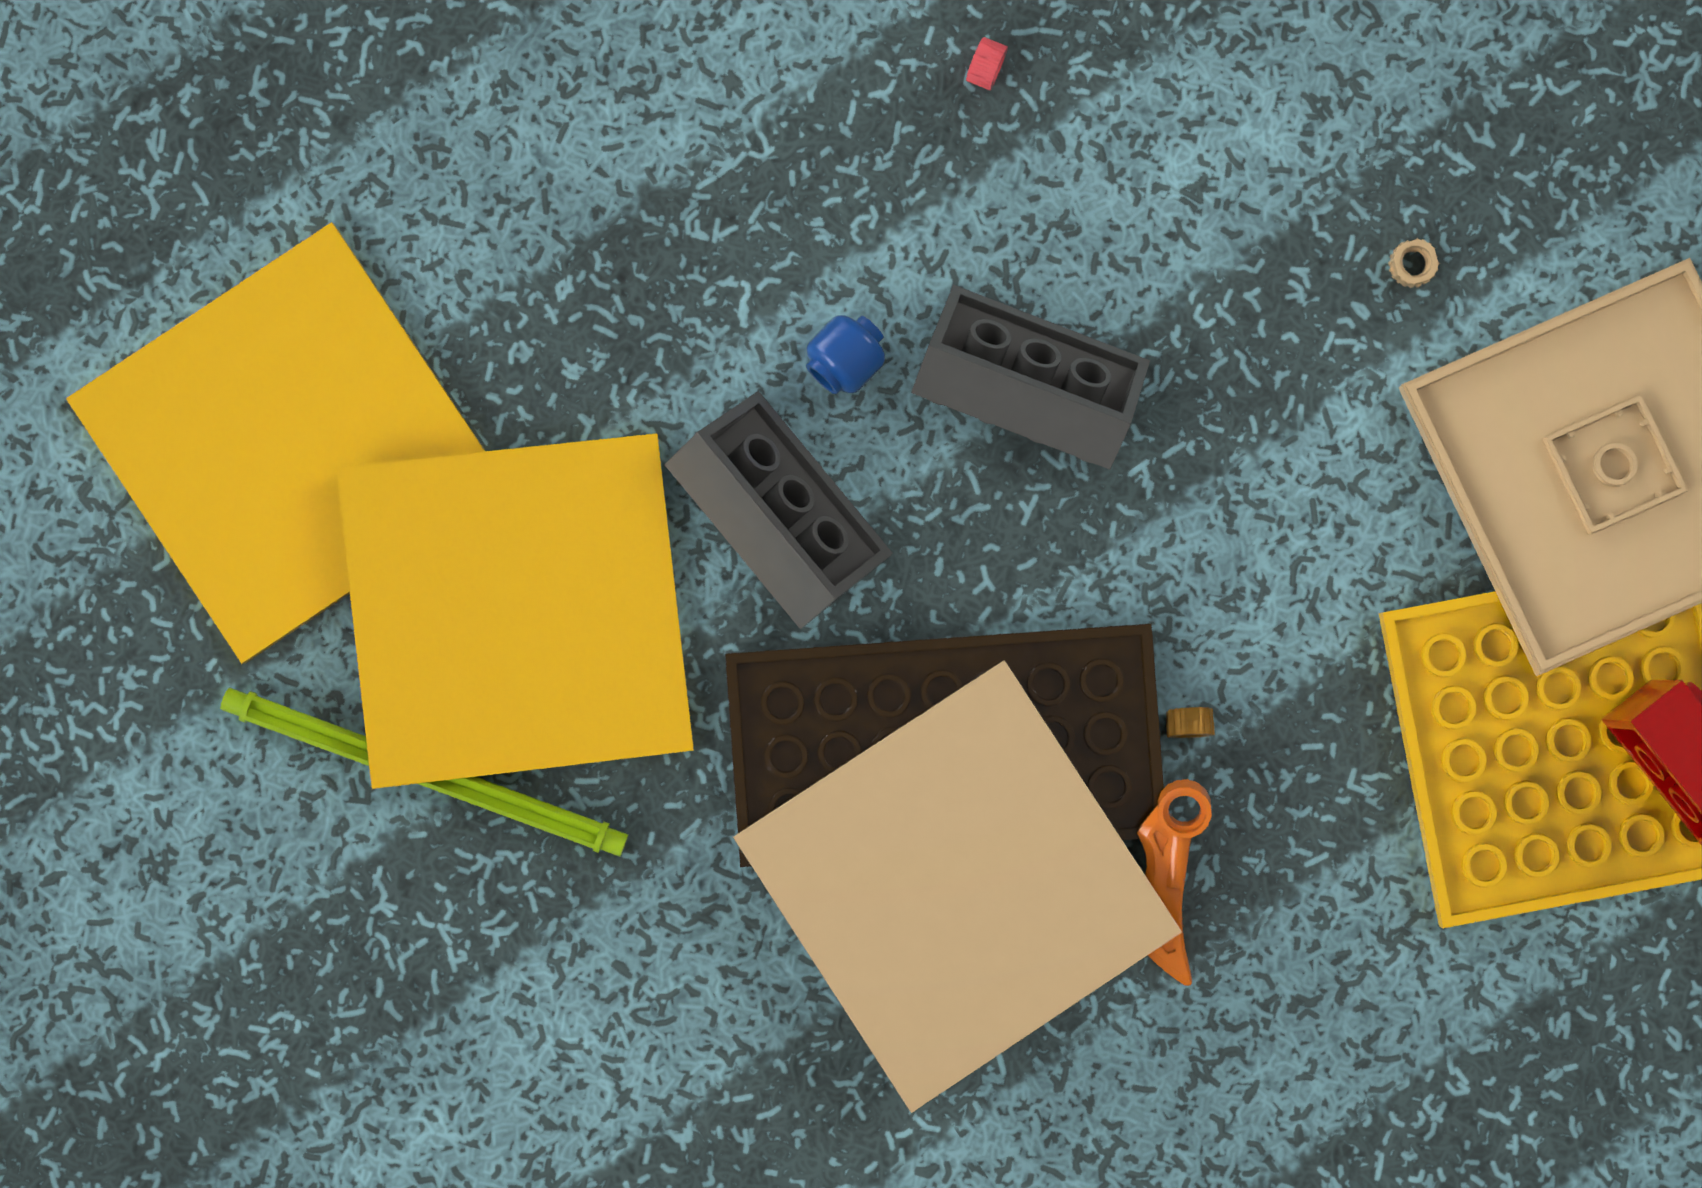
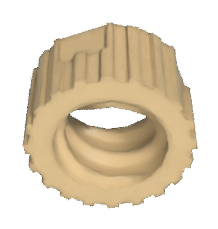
M1418 238L1400 243L1393 250V253L1390 255L1391 259L1388 262L1392 278L1396 279L1398 284L1400 283L1402 286H1408L1409 288L1414 286L1420 287L1421 284L1424 285L1435 276L1440 264L1438 263L1435 248L1431 246L1432 244ZM1419 252L1423 255L1425 267L1421 274L1412 276L1405 270L1402 260L1406 253Z

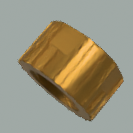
M1212 708L1169 709L1166 712L1167 738H1199L1215 735Z

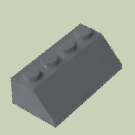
M953 284L911 393L926 398L935 404L944 405L978 418L984 423L993 424L1027 437L1033 442L1045 444L1078 457L1082 461L1094 463L1110 470L1131 425L1150 360Z
M759 391L699 430L664 464L800 629L831 606L893 554Z

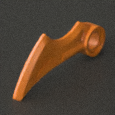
M1189 779L1176 780L1169 783L1161 791L1158 805L1137 831L1146 854L1147 866L1145 876L1182 931V933L1148 956L1166 973L1185 986L1192 984L1182 923L1183 893L1192 837L1201 834L1208 827L1212 817L1211 799L1208 792L1198 782ZM1180 796H1189L1198 802L1200 811L1194 819L1182 822L1171 816L1169 812L1170 803Z

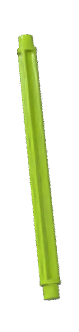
M230 687L226 690L220 709L239 716V721L244 723L251 722L369 766L366 736L261 698L252 691L246 694ZM478 777L418 783L432 790L590 847L596 853L602 850L621 857L629 834L610 828V823L603 821V823Z

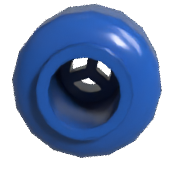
M837 315L808 343L807 355L810 361L806 364V368L817 382L832 394L837 395L840 390L845 393H856L874 376L885 362V354L879 344L884 336L864 316L854 320L845 315Z

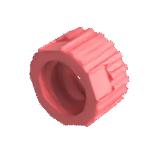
M983 37L971 61L966 81L991 91L1004 62L1008 46Z

